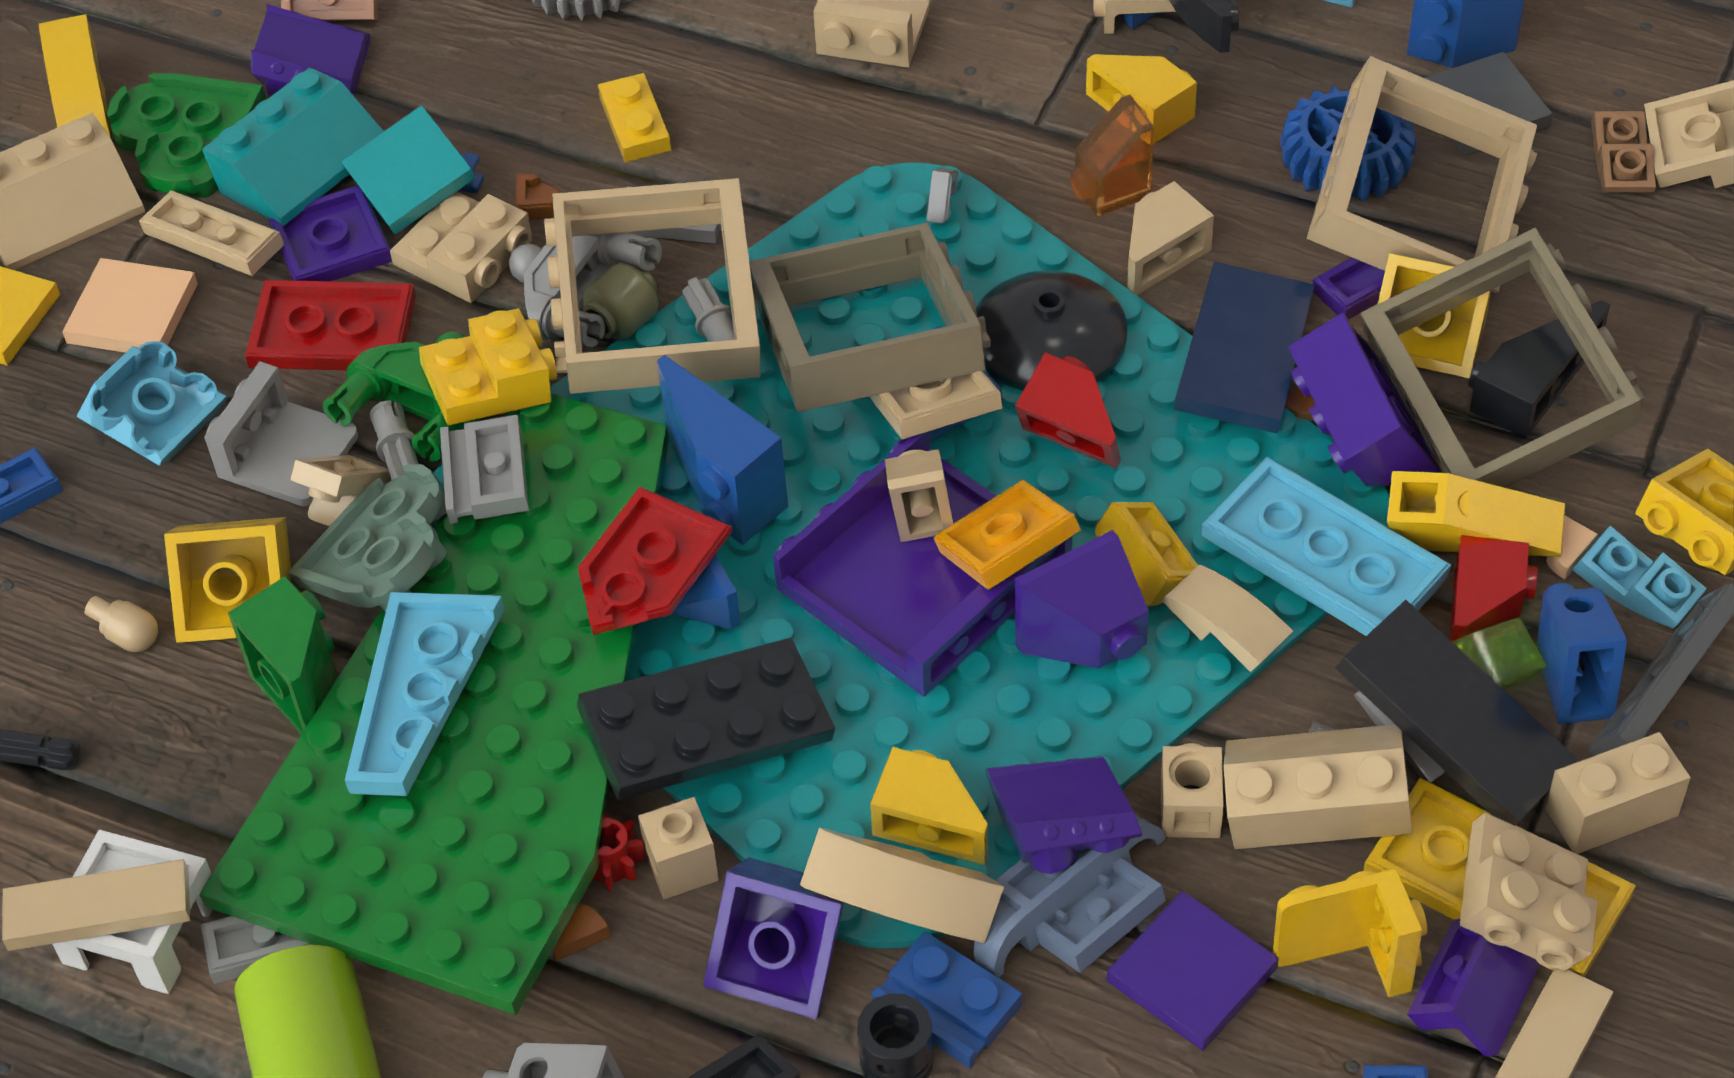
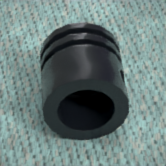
M886 994L875 998L867 1004L858 1018L857 1026L860 1067L864 1078H928L933 1068L932 1022L927 1009L917 999L905 994Z

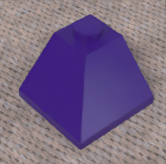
M1113 530L1015 578V646L1021 654L1101 668L1117 659L1125 660L1132 657L1147 644L1149 610L1121 541Z
M751 857L746 858L727 871L703 986L817 1019L821 1013L844 902L802 887L800 882L804 872Z

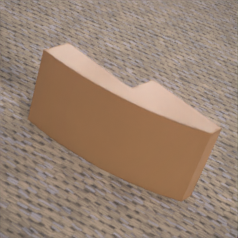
M1594 111L1591 120L1596 166L1603 192H1654L1656 182L1652 144H1647L1645 111Z

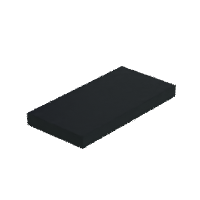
M1404 600L1335 667L1492 816L1514 826L1550 790L1555 770L1574 764L1578 760L1407 600Z

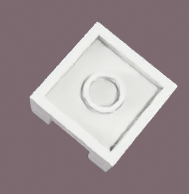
M99 830L73 875V877L184 859L189 872L190 909L196 900L202 916L209 917L213 909L204 906L199 895L212 874L206 858ZM183 922L52 945L62 964L82 970H87L90 966L82 949L130 962L142 986L169 994L181 971V966L172 948V943Z

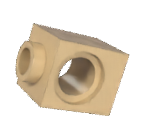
M1194 743L1180 746H1163L1161 765V830L1165 837L1220 838L1223 815L1222 747H1204ZM1193 785L1199 787V789H1187L1183 786Z
M695 797L638 816L645 854L663 900L719 881L714 845Z

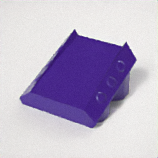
M266 3L267 12L255 48L251 50V74L265 85L269 97L290 83L293 77L304 72L309 67L341 81L354 96L369 48L370 33L311 18L301 13Z
M1103 756L987 768L985 772L1002 822L1022 862H1029L1035 870L1041 873L1054 874L1069 868L1075 860L1076 851L1090 848L1097 852L1109 853L1124 847L1130 839L1143 835L1131 805Z

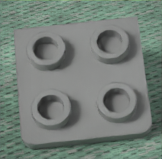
M259 362L249 377L239 383L234 397L221 415L211 421L204 438L218 478L299 506H308L313 500V497L308 495L310 487L290 480L295 460L347 455L358 439V432L353 423L341 426V419L334 423L324 413L288 402L278 367Z

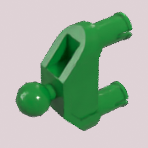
M449 331L439 336L435 343L445 339H458L466 336L460 332ZM416 341L369 348L360 353L347 367L346 380L331 396L326 398L322 406L327 417L334 423H337L345 413V416L340 420V425L347 426L369 400H379L382 402L391 400L392 406L395 401L398 402L404 411L430 420L420 432L414 435L412 445L415 451L424 459L435 449L429 456L432 462L438 461L442 457L441 427L448 426L450 432L464 429L465 423L481 421V418L447 425L421 366L419 347L426 345Z

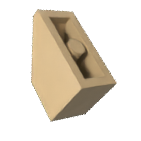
M1175 181L1156 192L1148 193L1135 204L1127 289L1135 295L1142 293L1212 250L1214 215Z
M939 449L931 451L910 450L898 457L885 459L887 483L901 542L936 536V534L953 524Z

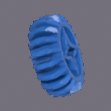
M1332 85L1327 94L1314 90L1309 100L1299 99L1295 109L1289 111L1288 117L1285 119L1284 131L1281 132L1280 141L1284 168L1290 169L1292 181H1303L1306 192L1317 189L1321 191L1350 88L1348 91H1339ZM1376 108L1351 197L1356 196L1364 203L1369 193L1383 198L1388 188L1398 189L1400 181L1403 177L1408 176V172L1412 168L1413 156H1415L1417 141L1415 140L1413 122Z

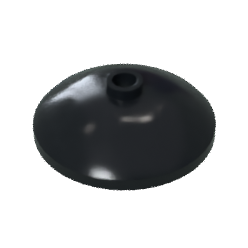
M1042 270L1017 275L991 289L976 307L977 318L982 316L985 318L986 332L991 341L990 347L983 349L985 370L1000 382L1021 391L1025 389L1045 352L1060 359H1063L1064 356H1070L1080 360L1090 368L1096 382H1098L1116 367L1126 348L1127 321L1121 305L1103 286L1078 274L1057 270Z

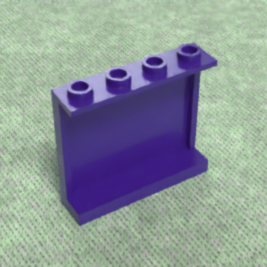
M930 431L900 440L894 445L885 459L898 457L910 450L930 451ZM941 458L953 524L996 497L989 490ZM884 459L871 471H865L860 474L852 487L837 501L823 506L814 520L796 536L788 537L781 543L773 555L776 588L925 697L1015 613V578L1071 551L1073 536L987 590L940 553L933 539L935 536L906 542L900 541L887 483Z

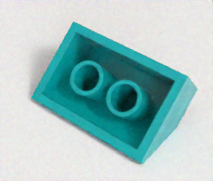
M309 67L304 72L293 77L290 83L270 98L260 102L253 111L233 126L223 130L216 139L202 148V151L221 195L266 218H273L284 226L301 213L313 200L320 198L349 175L341 163L342 160L384 131L341 81Z

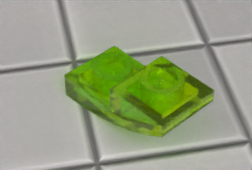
M1520 618L1485 628L1452 641L1500 687L1534 677L1547 667Z

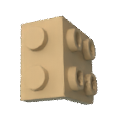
M817 0L813 11L816 54L909 68L930 9L929 0Z

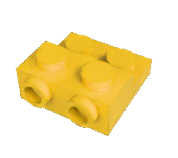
M519 308L508 311H494L485 316L468 319L470 336L458 339H445L435 344L419 347L421 366L447 425L551 402L550 380L557 379V369L553 353L550 348L539 350L542 348V339L538 323L535 318L525 320Z
M1706 449L1653 478L1635 514L1643 519L1645 526L1650 532L1674 540L1687 549L1691 559L1696 564L1719 571L1726 576L1734 571V465L1710 449Z

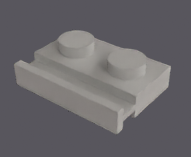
M518 415L465 423L462 430L449 432L448 426L440 428L445 505L450 524L458 523V517L473 515L476 520L529 511L522 430Z

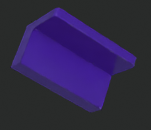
M1454 919L1407 1015L1421 1030L1459 1028L1484 1056H1497L1540 964L1536 959L1512 948L1490 943L1482 935L1460 926V919Z

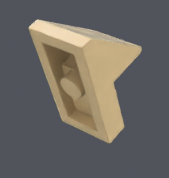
M351 455L296 459L290 480L310 487L308 495L313 497V500L309 506L308 517L313 521L330 526L369 484L380 478L386 485L391 481V476L387 468Z

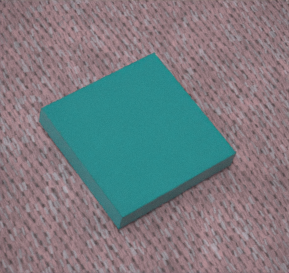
M422 105L341 161L394 234L400 232L476 178L470 166Z

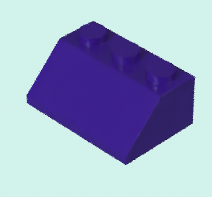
M1343 312L1288 346L1297 364V367L1291 370V374L1303 394L1307 398L1312 395L1316 404L1311 406L1309 411L1320 430L1325 435L1331 434L1334 443L1328 446V450L1344 474L1352 470L1366 486L1391 485L1392 471L1442 473L1369 343Z

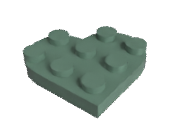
M422 464L404 465L403 469L406 475L399 476L386 485L380 478H377L348 505L288 571V575L300 588L355 607L372 608L380 605L386 611L391 592L410 593V588L428 570L441 563L446 555V548L441 544L438 533L431 526L433 521L440 519L447 513L442 483L430 469Z

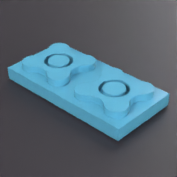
M1266 457L1202 524V537L1365 636L1404 600H1407L1419 611L1446 581L1451 569V564L1269 457Z

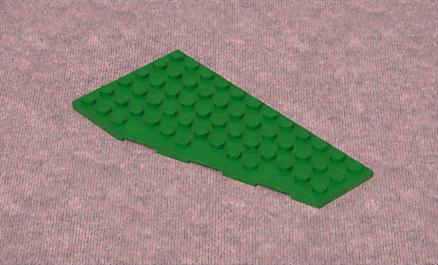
M552 393L550 403L510 411L506 415H518L522 430L529 511L476 520L473 515L458 517V523L450 524L446 513L434 527L438 533L439 541L446 548V555L441 563L428 570L410 588V593L501 596L505 610L408 795L350 794L345 783L349 760L386 613L382 609L199 894L204 906L313 945L339 949L347 957L517 1016L599 866L598 848L609 780L578 711L579 693L627 680L635 628H638L639 625L637 623L593 635L577 567L639 486L658 494V491H661L669 444L667 426L664 424Z

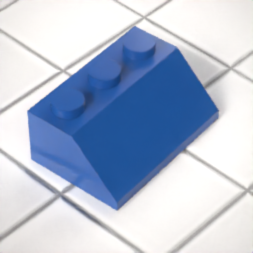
M1414 0L1407 55L1455 68L1501 52L1515 51L1518 45L1525 0Z

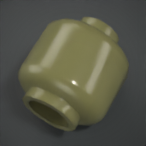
M622 263L615 264L586 288L583 293L584 307L582 311L597 314L603 318L605 323L603 338L629 339L657 314L659 310V299L656 294L657 284L646 270L635 269L630 265Z

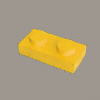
M644 73L598 84L599 97L624 163L671 151L669 134Z

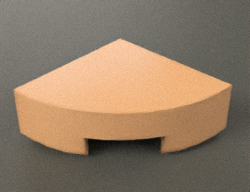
M1565 516L1562 556H1546L1548 566L1565 580L1572 573L1574 566L1596 542L1598 534Z

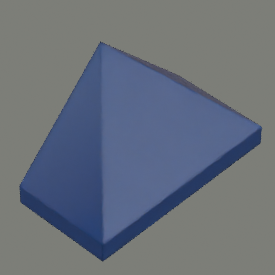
M715 555L672 614L733 629L741 625L737 591Z

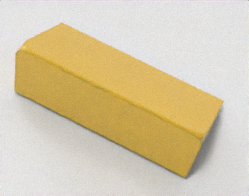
M1112 502L1095 528L1097 537L1111 530L1119 537L1147 607L1163 603L1164 597L1198 567L1196 561L1153 502Z

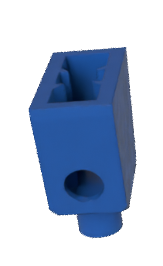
M1567 583L1555 584L1549 587L1542 596L1537 654L1558 724L1610 719L1617 707L1627 644L1625 634L1602 590L1597 588L1575 590L1572 585ZM1579 660H1580V661L1583 663V665H1584V671H1583V672H1582V670H1581V668H1580V665H1579V662H1578Z

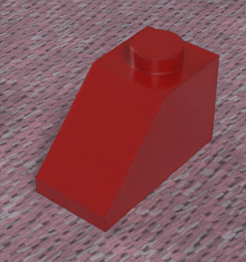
M1045 352L1015 404L1022 429L1117 469L1121 456L1116 436L1093 372H1091L1086 364L1076 358L1064 356L1063 359H1060Z
M1461 535L1454 570L1449 640L1465 655L1518 622L1523 600H1534L1538 567L1528 565L1529 543Z

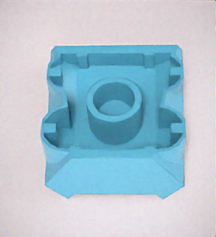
M151 341L144 343L140 347L132 346L94 382L77 417L160 466L169 462L218 414L229 397L218 391L215 382L203 373H187L176 366L177 358L174 350L165 343Z

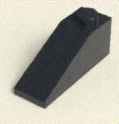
M1600 300L1591 304L1592 312L1589 313L1597 329L1606 326L1610 304ZM1559 319L1502 343L1489 360L1482 358L1477 363L1468 382V386L1473 389L1470 412L1525 439L1585 363Z

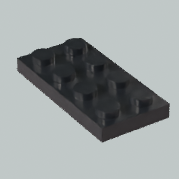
M792 638L579 693L577 701L578 711L617 800L832 741L836 729Z

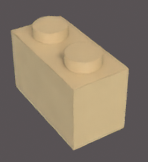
M1658 732L1555 770L1545 809L1572 852L1579 854L1679 816L1691 777L1662 734Z

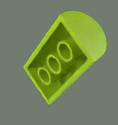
M322 945L291 947L271 953L257 960L238 977L234 993L252 1078H381L356 969L352 959L347 957L343 951Z

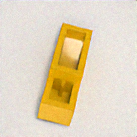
M86 14L39 23L45 68L57 128L72 120L94 113L112 140L110 121L107 115L108 108L105 88L99 71L96 44Z

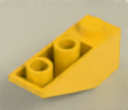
M1392 471L1387 517L1388 528L1425 550L1458 552L1460 537L1464 535L1529 543L1528 556H1562L1565 503L1449 473Z

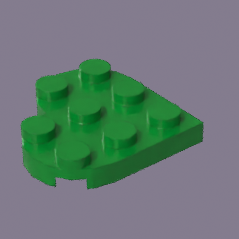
M176 73L150 74V82L137 85L128 92L126 85L121 87L110 100L107 115L117 146L125 151H135L145 187L151 191H161L168 194L172 190L180 194H192L199 198L209 197L218 190L202 148L216 139L223 130L233 126L253 111L260 102L266 100L263 85Z

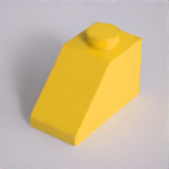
M1094 54L1087 58L1086 95L1151 145L1195 118L1197 82L1188 72L1179 69L1166 58L1160 56Z
M892 747L870 803L872 836L985 865L988 858V823L950 762L938 759L935 755L926 751H907Z

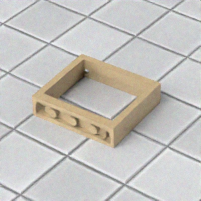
M1370 56L1351 85L1306 239L1384 271L1386 270L1389 253L1454 267L1467 261L1347 211L1376 108L1500 158L1475 257L1517 237L1519 226L1514 224L1513 220L1515 214L1522 208L1528 194L1529 187L1523 184L1524 176L1531 170L1538 154L1531 149L1537 125ZM1500 286L1492 289L1491 292H1499Z
M739 178L552 194L554 218L544 219L547 247L557 246V256L547 257L550 288H560L561 298L551 299L553 330H564V341L554 342L557 374L568 373L570 394L660 386L657 360L663 355L669 357L702 382L760 377V345ZM721 224L735 340L582 353L572 237Z

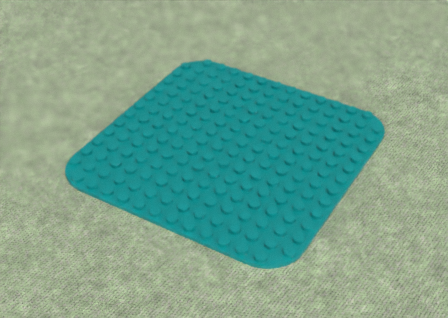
M898 163L872 166L845 181L748 249L749 261L928 223L937 242L945 241L950 266L955 264L958 266L962 278L963 291H971L975 307L998 284L1017 275L1034 271H1065L1081 275L1103 286L1117 299L1127 321V343L1122 358L1107 376L1096 382L1113 427L1121 456L1117 469L1022 429L1015 404L1023 391L1000 382L986 370L984 371L1002 388V409L973 417L930 441V451L939 449L940 457L996 496L1019 481L1025 480L1073 513L1081 531L1072 537V550L1097 538L1095 528L1112 502H1153L1198 566L1202 565L1219 573L1249 592L1284 621L1293 632L1250 672L1211 632L1201 641L1163 602L1159 605L1147 607L1149 616L1146 645L1128 659H1117L1101 668H1094L1021 654L1015 646L1014 613L923 697L776 588L773 555L781 543L790 536H796L807 527L823 506L837 501L852 487L860 474L875 468L889 455L894 445L902 439L884 415L867 397L797 412L755 309L760 345V377L704 383L782 438L788 507L744 545L729 535L715 554L737 591L741 625L728 629L674 614L640 622L634 632L626 681L792 638L836 728L832 741L675 784L663 789L677 802L695 797L708 831L741 861L751 857L804 872L820 827L921 852L932 860L980 871L996 880L1021 860L1000 817L985 773L987 768L1065 761L1066 759H1079L1100 755L1105 758L1123 790L1162 757L1163 746H1175L1330 615L1201 536L1202 524L1266 457H1269L1388 527L1387 517L1390 496L1385 486H1366L1352 470L1344 474L1328 450V446L1334 443L1333 438L1325 435L1320 428L1309 420L1295 417L1286 408H1284L1278 434L1173 409L1192 335L983 183L961 172L956 167L929 163ZM939 168L958 170L957 173H959L956 194L951 195V214L945 223L927 221L932 171ZM724 265L706 279L712 284L721 302L731 308L726 265ZM921 277L788 306L809 357L932 330L939 325L946 327ZM681 295L658 311L654 318L637 330L631 338L626 340L618 339L602 351L708 342V340L697 333L695 329L696 319L683 295ZM567 375L550 387L552 394L666 425L661 386L570 394ZM669 436L661 491H658V495L702 513ZM441 464L433 474L442 483L444 489L443 464ZM439 519L431 523V526L433 528L436 526ZM892 747L907 751H926L935 755L938 759L950 762L988 823V858L985 865L872 836L870 803ZM844 902L837 939L853 945L886 949L912 946L924 931L936 938L946 934Z

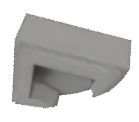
M939 168L932 171L927 221L945 223L950 217L951 195L956 194L958 170Z

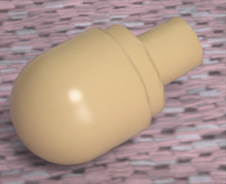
M94 596L85 607V615L100 623L99 631L104 634L105 638L127 651L141 652L147 650L155 643L158 637V623L154 616L130 601L119 599L109 603L98 596Z

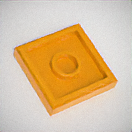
M1021 480L936 534L933 539L942 555L989 590L1075 535L1081 529L1073 513L1025 480Z

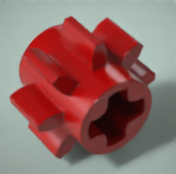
M604 814L598 848L599 866L592 881L596 879L599 882L605 883L607 891H612L614 883L623 878L635 881L637 876L634 862L646 859L643 840L635 839L634 823L631 820L622 824L618 820L610 818L608 814Z

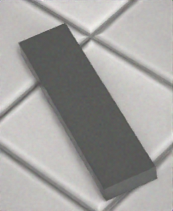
M1732 583L1729 585L1725 584L1696 601L1590 744L1588 753L1592 757L1642 739L1734 614V585Z

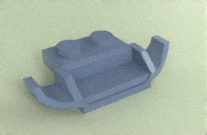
M1135 815L1143 834L1141 837L1132 838L1124 847L1109 853L1097 852L1090 848L1076 851L1075 860L1070 867L1054 874L1041 873L1035 870L1029 862L1023 863L1022 860H1019L995 880L1004 886L985 943L974 941L975 963L999 978L1004 974V964L1007 955L1017 943L1029 951H1032L1040 944L1081 973L1166 901L1162 884L1134 867L1129 852L1132 847L1144 839H1149L1156 845L1162 843L1166 837L1161 828Z

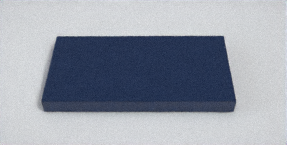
M1214 262L1173 409L1278 434L1292 379L1291 370L1294 369L1296 363L1288 346L1302 338L1315 284Z

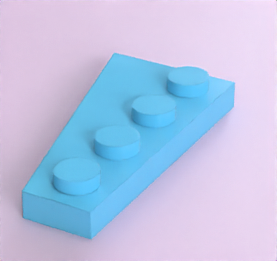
M390 593L345 777V783L350 794L408 795L505 610L501 596Z

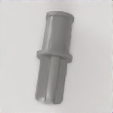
M696 277L688 280L689 285L682 290V295L696 319L695 329L701 337L707 338L708 342L735 340L731 308L721 302L710 281L706 278L698 280Z
M386 400L372 408L370 418L378 437L376 444L378 457L386 462L391 480L399 476L406 475L403 469L404 465L419 463L415 454L416 451L412 445L414 434L407 427L403 407L395 401L392 409L391 400Z

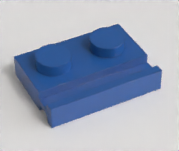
M926 931L919 936L888 973L889 978L880 988L877 986L872 992V1000L886 994H905L917 999L927 1009L932 1022V1044L969 1069L976 1063V1057L982 1049L989 1047L1022 1006V993Z

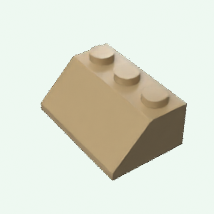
M94 113L72 120L65 125L0 152V260L5 268L16 270L145 212L140 197L112 140Z
M1395 724L1226 741L1224 756L1226 806L1234 849L1413 833L1402 730Z

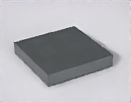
M1504 52L1425 77V79L1534 123L1537 125L1536 131L1551 126L1553 113ZM1451 139L1463 155L1478 151L1476 148Z

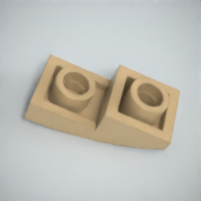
M1202 565L1195 568L1162 600L1201 641L1211 632L1250 672L1293 632L1284 621L1249 592L1226 577Z

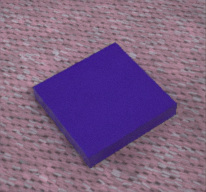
M358 185L313 200L301 213L284 226L273 218L268 217L271 229L280 232L285 244L280 251L293 281L331 282L392 262L390 248L368 198Z
M1182 890L1107 970V982L1204 1051L1276 971L1279 958Z

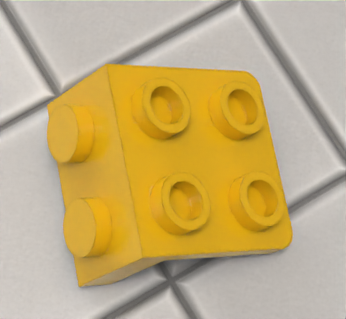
M1397 868L1377 873L1371 870L1361 871L1353 874L1345 881L1321 887L1314 885L1298 887L1281 898L1277 903L1273 954L1279 958L1278 966L1284 967L1368 946L1387 995L1392 997L1412 992L1416 967L1422 964L1420 941L1421 936L1427 934L1426 917L1418 899H1409Z

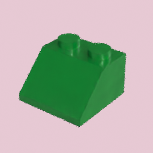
M284 576L228 612L251 679L295 729L302 734L336 681L337 674L330 655L335 651V646L326 630L321 626L320 621L325 618V613L318 600L309 590L300 593Z

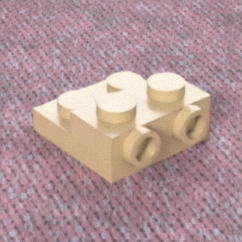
M1734 80L1644 104L1650 144H1652L1655 175L1660 188L1710 175L1714 188L1734 184Z
M455 192L432 208L390 250L393 265L472 303L486 288H490L496 282L499 274L509 265L512 251L520 245L530 244L533 241L528 213L490 194H487L478 202L462 193Z
M1484 813L1472 822L1460 926L1482 935L1490 943L1507 946L1536 959L1542 966L1565 972L1593 953L1597 900L1585 895L1588 859L1490 814Z

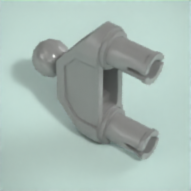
M629 232L572 237L581 343L584 346L594 347L598 344L596 339L588 337L587 334L602 339L605 331V323L600 315L580 311L584 306L583 293L586 288L607 269L619 262L634 265L646 271L653 270L655 268L654 263L644 259L659 263L662 247L657 239L646 238ZM534 244L520 245L512 251L509 258V267L512 276L524 283L525 305L528 318L536 319L542 339L555 341L564 338V330H553L551 299L561 298L560 288H550L547 257L557 256V246L547 247L546 244L541 249Z

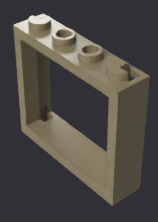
M928 223L749 261L755 309L797 412L985 370L983 349L989 348L991 345L990 338L986 332L984 316L977 318L975 302L971 291H963V283L958 266L956 264L950 266L945 241L937 242ZM921 277L946 327L809 357L788 306Z
M1536 227L1360 313L1363 332L1367 342L1442 473H1449L1505 488L1640 422L1641 400L1645 399V396L1637 385V376L1632 370L1623 372L1615 358L1618 355V349L1612 335L1605 326L1597 329L1589 316V313L1592 312V307L1585 291L1578 283L1573 286L1570 285L1563 273L1566 270V265L1559 249L1555 250L1551 243L1545 244ZM1530 271L1609 401V404L1484 465L1474 468L1398 335Z

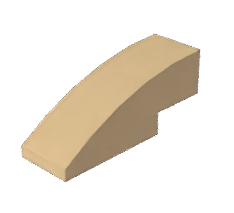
M820 827L800 885L805 889L913 925L981 943L986 941L1004 886L983 872L935 861L921 852Z

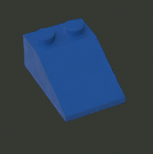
M663 355L657 360L665 421L670 439L702 510V514L731 526L732 533L730 536L744 545L788 507L782 438L669 357Z

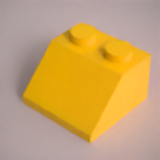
M286 517L176 526L164 534L176 643L236 638L228 612L284 576L291 582V577L288 575V571L291 569Z

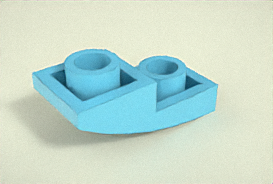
M1611 526L1602 533L1572 569L1592 586L1602 590L1605 595L1619 604L1672 629L1678 625L1707 589L1664 552L1653 562Z

